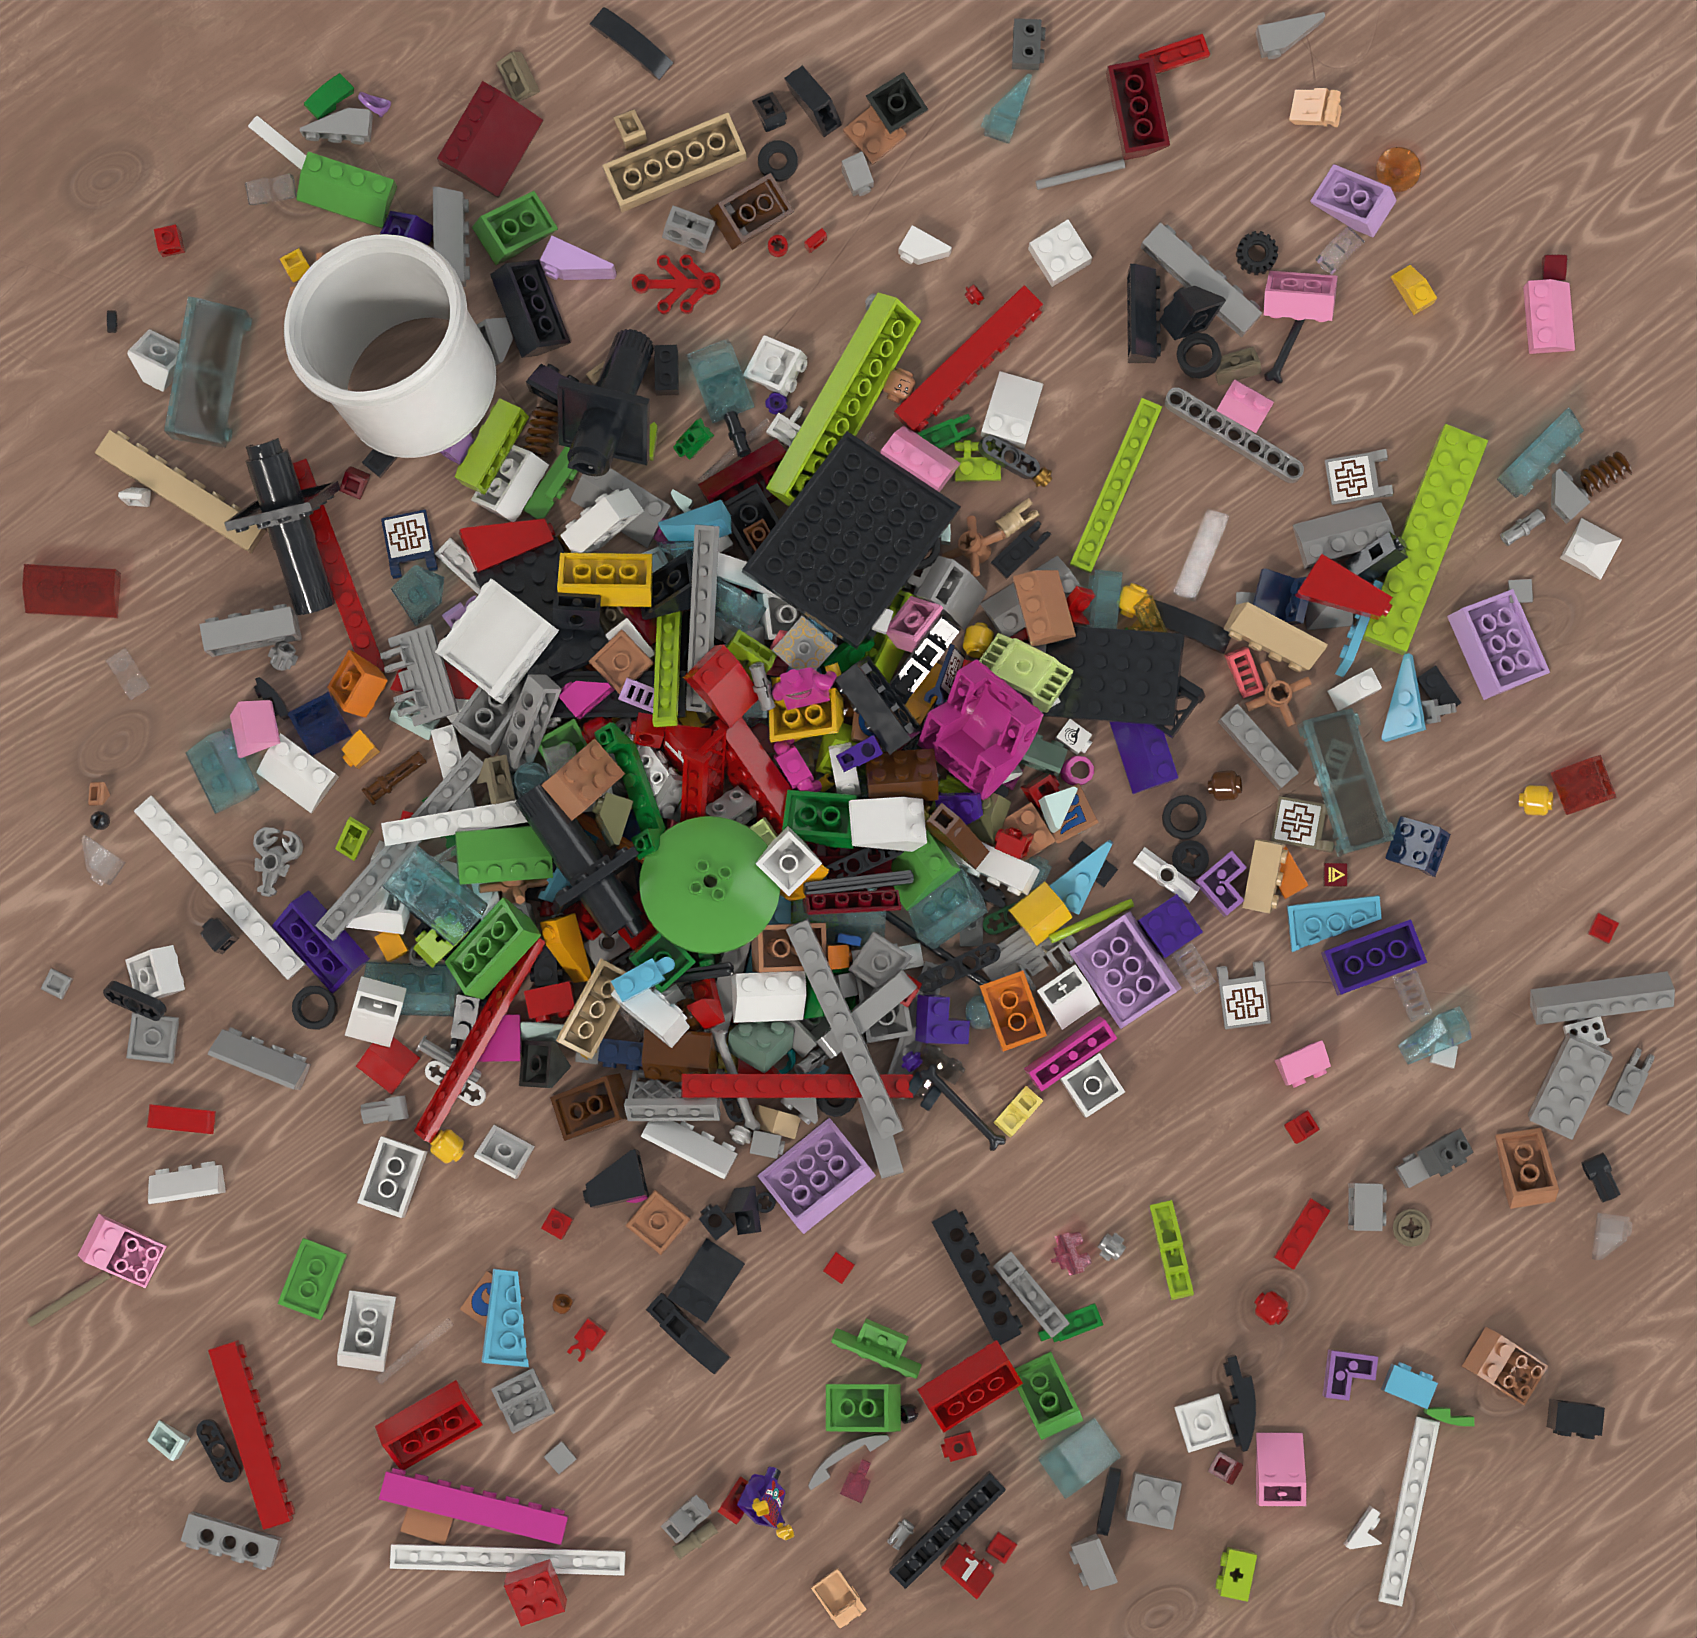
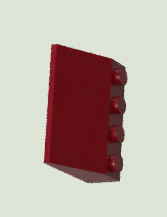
M482 81L438 155L439 165L499 198L542 125L543 119L502 91Z

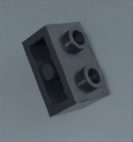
M544 944L541 953L533 963L534 968L530 970V981L535 982L536 987L559 984L560 980H563V967L559 966L557 959L546 944Z

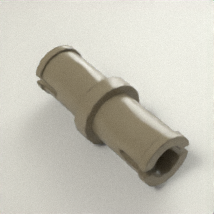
M708 1521V1523L694 1533L691 1531L687 1538L673 1546L672 1549L681 1560L695 1548H701L702 1543L719 1532L713 1523Z

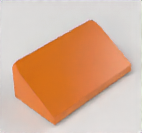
M1288 850L1286 863H1281L1280 872L1283 873L1282 884L1277 886L1284 899L1308 887L1307 881Z

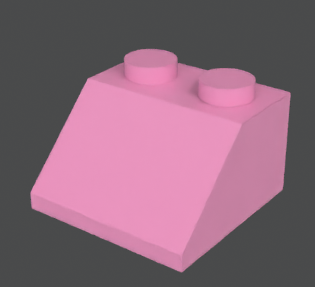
M1234 379L1216 411L1257 433L1274 401Z
M910 596L891 620L886 634L897 648L913 652L939 619L943 607L939 604Z
M1322 1040L1275 1060L1285 1085L1292 1084L1293 1088L1306 1083L1304 1078L1313 1075L1314 1078L1326 1074V1068L1331 1067Z

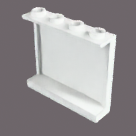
M490 579L489 582L482 586L480 594L476 599L468 604L463 616L453 624L452 630L447 637L439 642L435 653L443 657L485 690L491 697L503 704L559 630L500 584Z

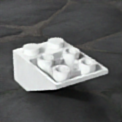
M387 880L348 924L347 928L404 934L411 915L409 911L415 900L413 882Z
M361 976L345 1036L390 1047L407 988Z

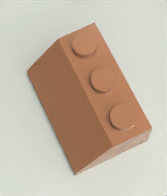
M1035 570L1013 576L1014 587L1030 646L1037 647L1076 636L1058 570Z

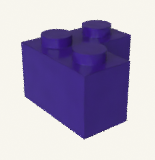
M918 994L915 1041L935 1044H969L970 1021L949 1018L950 997Z

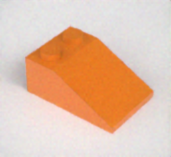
M1023 970L980 986L1002 1052L1047 1036Z

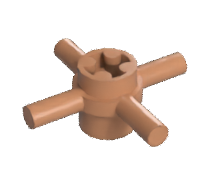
M969 516L967 517L968 531L960 536L958 548L942 553V557L955 559L964 555L967 559H970L971 574L977 577L980 575L979 564L985 562L991 555V547L989 545L1005 539L1006 536L1004 531L1000 530L983 537L980 533H977L976 517Z
M1269 661L1260 664L1268 685L1263 696L1245 703L1247 711L1249 712L1269 704L1274 708H1280L1288 727L1295 725L1296 722L1288 703L1292 698L1293 692L1311 685L1309 677L1307 676L1288 685L1286 682L1276 679ZM1275 688L1277 691H1284V695H1282L1279 701L1274 699L1273 689Z
M548 878L479 884L478 889L479 893L502 891V897L506 898L509 902L522 904L525 901V891L527 888L548 886L549 882L547 881Z

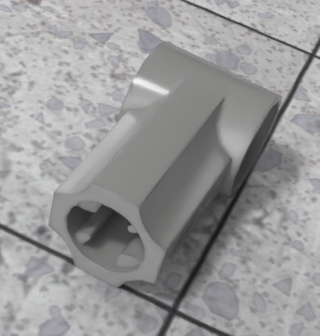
M406 1096L386 1098L385 1101L362 1104L361 1116L363 1124L408 1119Z

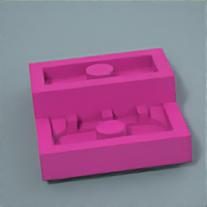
M521 1015L503 1016L495 1034L492 1035L478 1062L521 1061Z

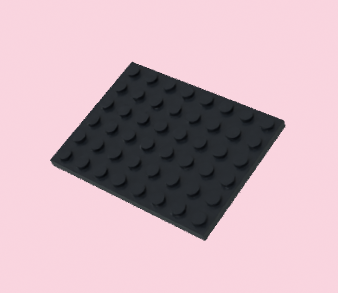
M846 431L743 567L742 573L855 649H858L960 511L961 506Z

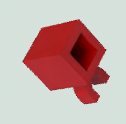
M589 1317L574 1336L578 1343L572 1345L567 1353L571 1354L574 1349H579L581 1356L577 1360L582 1362L586 1356L587 1348L594 1351L608 1331Z

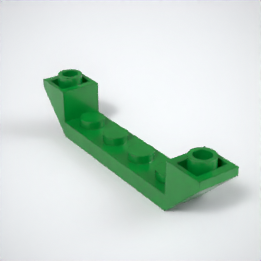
M608 723L594 732L597 742L608 754H614L617 765L625 773L622 779L629 799L633 801L632 808L641 833L631 838L634 848L639 853L637 856L638 860H642L647 855L658 850L660 836L664 833L665 826L636 744L614 723Z

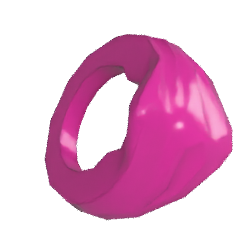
M1073 756L1063 764L1060 777L1069 785L1074 786L1079 783L1081 786L1092 779L1094 766L1084 756ZM1082 761L1088 766L1089 772L1086 778L1079 779L1073 777L1071 767L1075 762Z

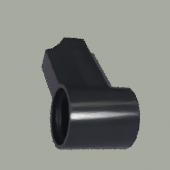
M1603 1152L1581 1162L1587 1178L1592 1181L1602 1203L1621 1195L1611 1174V1165Z

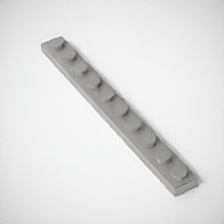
M469 750L410 818L448 812L479 777L483 762ZM422 840L385 846L315 926L334 941Z
M808 918L787 927L786 931L882 1140L903 1131V1125Z

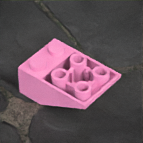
M98 1214L78 1256L85 1263L146 1288L167 1246L113 1219Z
M1256 1433L1257 1505L1306 1506L1303 1433Z

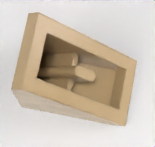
M635 109L613 117L626 150L647 143L645 130Z
M756 1105L753 1116L760 1123V1130L795 1139L800 1123L798 1116Z

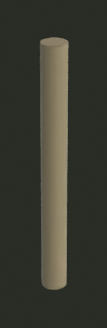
M103 1271L28 1318L29 1325L33 1327L110 1279L112 1277L111 1274Z

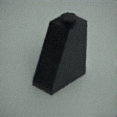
M803 65L784 78L789 91L823 137H826L842 125L832 99Z

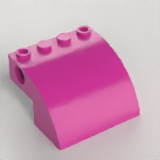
M975 659L958 670L947 702L928 713L917 745L922 749L934 748L935 760L974 793H980L981 799L985 800L1008 778L1022 760L1038 731L1044 714L1023 698L1020 693H1017L1006 684L1003 679H1000L989 670L987 666Z

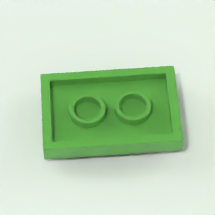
M303 1238L277 1304L322 1320L347 1254Z

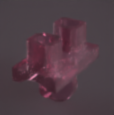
M1067 1232L1055 1236L1058 1246L1053 1248L1056 1257L1050 1259L1051 1263L1059 1262L1061 1270L1067 1268L1070 1276L1084 1272V1268L1092 1262L1087 1252L1078 1255L1075 1247L1083 1244L1080 1232Z

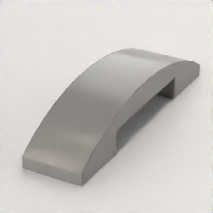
M1012 1252L1008 1253L993 1266L1051 1338L1070 1324Z
M888 1434L863 1436L839 1447L816 1469L808 1484L810 1490L831 1477L827 1468L864 1444L870 1452L890 1440Z

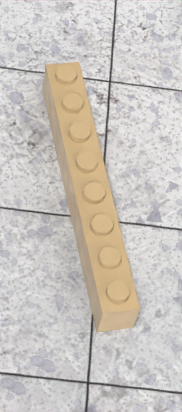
M109 430L95 451L96 455L252 554L266 530L264 528L258 529L255 524L249 526V529L236 533L235 530L227 531L224 522L243 509L233 503L231 506L223 502L225 500L224 497L214 491L212 494L204 490L206 486L196 479L193 482L185 478L187 474L177 467L174 470L166 466L168 462L160 456L156 455L153 458L148 455L147 452L149 450L139 443L134 446L128 442L130 438L122 432L117 431L115 434Z

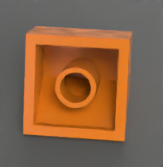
M348 650L327 688L343 711L366 718L370 710L373 709L378 696L385 689L388 680L378 667L355 652Z

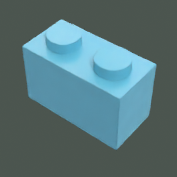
M1401 1362L1397 1366L1391 1364L1381 1390L1428 1409L1438 1384L1432 1381L1434 1376L1420 1371L1419 1375L1410 1372L1412 1367Z

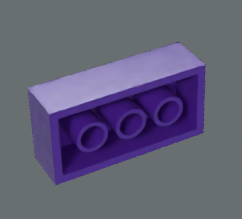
M1411 919L1321 952L1337 996L1428 963Z

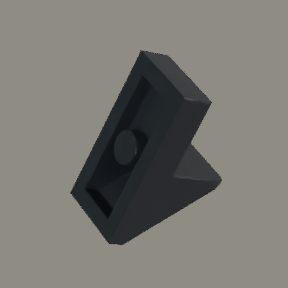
M773 92L752 100L766 132L786 124L785 120L787 117L785 111Z
M755 1186L734 1188L724 1214L735 1212L738 1235L761 1232Z

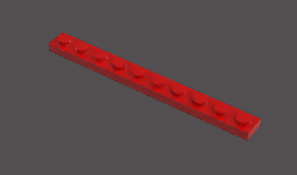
M306 458L293 463L301 490L317 486ZM320 505V508L314 510L313 514L309 515L330 587L352 647L356 654L378 667L382 672H385L384 662L381 659L378 646L325 505Z
M540 937L498 982L414 1129V1132L424 1141L431 1143L438 1134L440 1126L450 1113L452 1105L460 1095L464 1084L472 1074L492 1035L495 1034L501 1019L507 1013L509 1005L519 992L521 984L529 974L533 963L545 944V941Z
M852 1074L681 1075V1098H863ZM879 1074L890 1098H913V1093L908 1090L913 1074Z

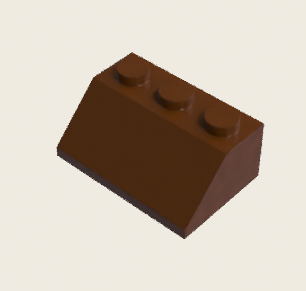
M645 1027L641 1062L645 1078L681 1082L682 1074H716L719 1063L712 1033L686 1031L671 1048Z

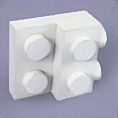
M764 335L743 376L765 386L773 392L787 397L789 392L792 393L796 389V378L799 372L802 373L807 368V356L799 349Z

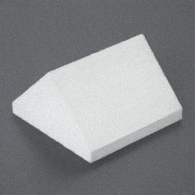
M493 1125L474 1157L517 1179L535 1146Z

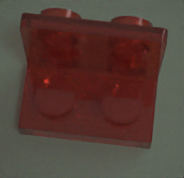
M1601 755L1551 772L1566 815L1617 798Z

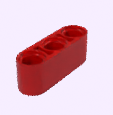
M149 1104L147 1128L214 1134L216 1111Z

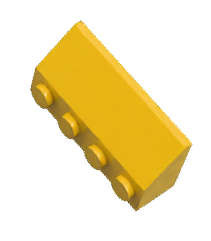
M560 553L557 590L562 593L601 595V606L651 607L652 554Z

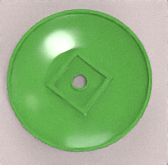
M722 817L692 818L669 828L660 836L658 850L645 857L640 873L641 902L651 924L671 943L696 953H724L738 949L751 942L771 921L780 896V887L756 865L757 860L767 849V844L747 826ZM706 877H714L717 880L716 886L712 888L705 886L703 881Z

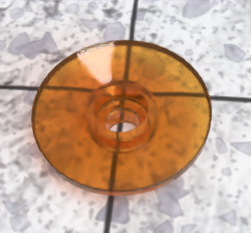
M1394 147L1386 150L1381 154L1376 164V176L1379 182L1391 187L1393 192H1404L1416 185L1421 175V164L1418 157L1411 150L1403 147ZM1398 168L1401 170V174L1395 175L1393 170Z

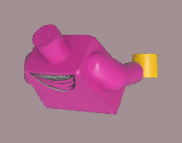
M838 662L825 666V675L808 667L800 670H789L786 673H782L780 677H771L773 698L778 701L784 699L788 710L830 701L829 689L832 687L836 677L842 675Z
M802 738L777 741L774 744L776 754L773 757L793 790L825 792L835 785V783L828 781L829 774H825L819 780H814L803 758L793 745L794 742Z

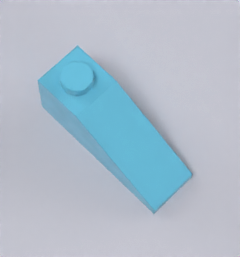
M722 500L658 522L668 541H694L695 525L699 524L719 526V538L731 534V515Z

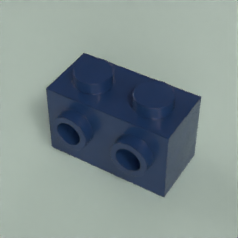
M603 1038L599 1047L598 1061L603 1062V1067L616 1068L617 1064L626 1065L628 1070L639 1071L640 1067H642L643 1043Z

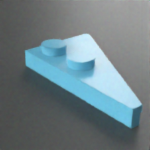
M1410 653L1404 654L1382 733V740L1385 742L1426 730L1414 659Z
M1109 840L1101 844L1094 852L1071 867L1068 872L1058 877L1056 881L1049 885L1064 902L1069 911L1080 914L1113 844L1112 841Z

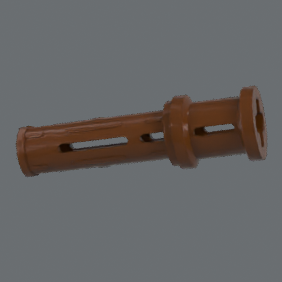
M417 751L416 754L384 777L378 776L377 781L367 788L363 787L361 790L374 806L376 801L386 793H392V787L427 762L421 753ZM413 764L411 767H409V768H408L407 770H405L403 773H401L400 775L396 776L398 773H400L402 770H404L405 768H407L409 765Z

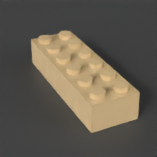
M725 113L603 165V169L619 208L623 213L747 161V157L729 113Z

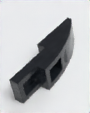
M660 1293L647 1307L646 1311L660 1324L659 1326L713 1374H716L731 1358L699 1325L693 1323L668 1299L664 1293Z
M1230 1355L1225 1357L1226 1363H1223L1226 1377H1231L1233 1385L1229 1386L1232 1399H1237V1402L1229 1404L1230 1410L1226 1411L1229 1424H1234L1236 1433L1233 1434L1236 1448L1240 1447L1245 1452L1249 1449L1255 1428V1389L1252 1376H1242L1237 1356Z

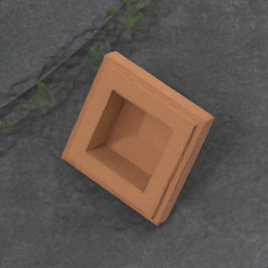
M105 782L90 783L89 806L103 805L110 797Z

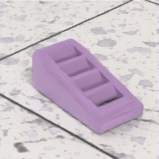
M627 677L618 699L653 713L654 688ZM631 685L636 686L632 698H628L627 695ZM641 688L644 689V693L640 702H638L636 698ZM652 692L653 695L649 705L644 704L648 693Z

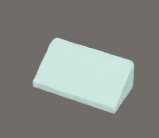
M409 699L402 703H396L391 710L389 719L420 737L429 740L432 737L430 730L436 729L441 719L414 726L411 717L421 714L420 711L402 717L398 716L397 711L416 705L415 701Z
M522 1021L521 1038L531 1041L557 1042L556 1039L564 1024Z

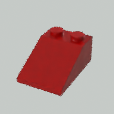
M715 645L683 677L728 728H731L758 700V695L753 690L754 683L741 663L725 645Z

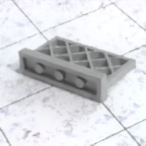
M717 1069L716 1074H725V1070ZM633 1070L628 1099H625L624 1103L628 1121H720L721 1098H680L681 1090L674 1094L669 1089L677 1084L681 1086V1082L670 1081L664 1085L660 1080L650 1079L643 1085H640L637 1081L638 1078H645L644 1071ZM656 1084L660 1089L652 1094L647 1091V1089ZM641 1093L646 1096L645 1099H634ZM664 1093L670 1096L669 1098H658Z

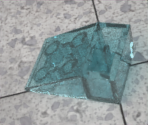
M729 339L686 354L712 423L723 420V416L730 411L741 413L755 407Z

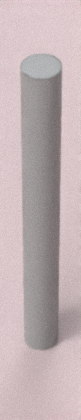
M1122 159L1035 181L1036 187L1039 190L1125 168V162Z

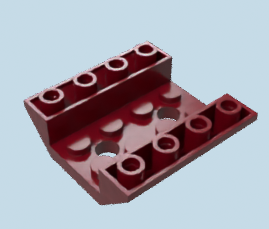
M805 842L824 867L866 848L854 846L853 849L838 848ZM871 849L868 852V859L871 862L879 860L880 853L878 850ZM883 849V850H884V853H885V858H886V857H888V855L886 854V852H887V851H890V849ZM854 858L848 860V870L851 872L857 871L859 862ZM892 859L856 876L892 872ZM842 863L838 864L841 868L839 870L832 871L831 868L829 869V874L826 875L827 879H835V876L843 873V877L847 876L842 869ZM894 886L875 888V891L863 889L838 893L806 894L805 898L802 899L803 909L807 915L901 910L899 890H895Z

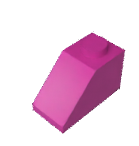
M575 681L574 683H567L562 688L559 698L576 718L581 719L615 689L608 683Z

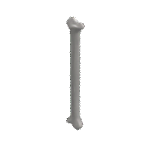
M712 1028L709 1033L713 1034L727 1073L738 1074L725 1041L727 1031L725 1029L718 1030ZM737 1098L745 1118L743 1127L758 1131L761 1125L754 1118L747 1098Z

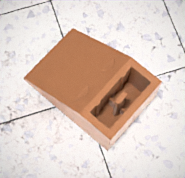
M1485 1327L1462 1365L1466 1370L1524 1406L1548 1368L1546 1364L1488 1327Z

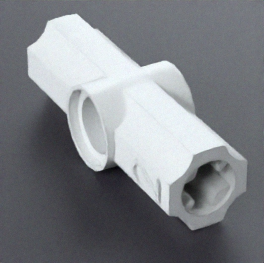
M1145 847L1133 862L1135 866L1156 880L1160 886L1167 888L1175 895L1177 894L1187 904L1191 902L1200 889L1199 886L1178 872L1174 866L1167 864ZM1162 870H1169L1172 873L1171 881H1164L1161 878Z

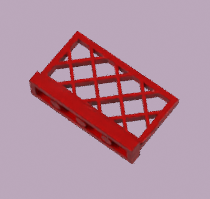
M720 727L697 752L688 749L684 753L680 823L692 818L705 817L706 806L723 796L727 729Z

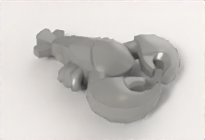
M264 827L254 835L253 845L255 850L263 857L262 860L255 858L254 867L255 871L263 872V885L257 887V892H261L263 896L272 897V895H276L277 891L273 886L277 882L279 875L282 877L286 876L290 867L288 864L285 865L286 862L298 859L303 852L301 838L291 831H283V834L290 838L289 842L286 838H282L284 848L282 846H275L268 849L278 839L276 836L270 838L271 834L280 833V830L276 828Z

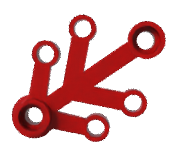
M660 255L657 258L658 267L661 270H666L674 279H649L644 274H637L632 279V287L639 294L646 293L649 289H674L665 299L660 300L657 304L659 313L663 315L670 312L671 306L688 289H697L689 299H685L680 303L681 312L690 314L694 309V305L704 295H713L719 291L721 286L719 277L712 272L704 273L693 262V258L690 255H683L679 261L680 266L685 270L689 269L697 278L688 279L671 263L667 255ZM666 259L668 264L662 266L660 265V260ZM689 259L691 263L685 266L682 264V261ZM643 281L646 284L645 287L638 288V282ZM712 281L714 285L708 288L705 286V283ZM665 303L668 305V309L663 311L660 309V305ZM685 303H689L691 305V308L689 310H684L682 308Z

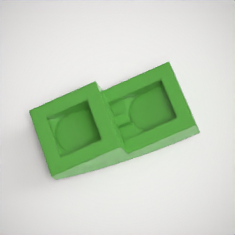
M1448 1407L1423 1408L1425 1414L1439 1421L1457 1426H1475L1473 1416H1451L1450 1408Z

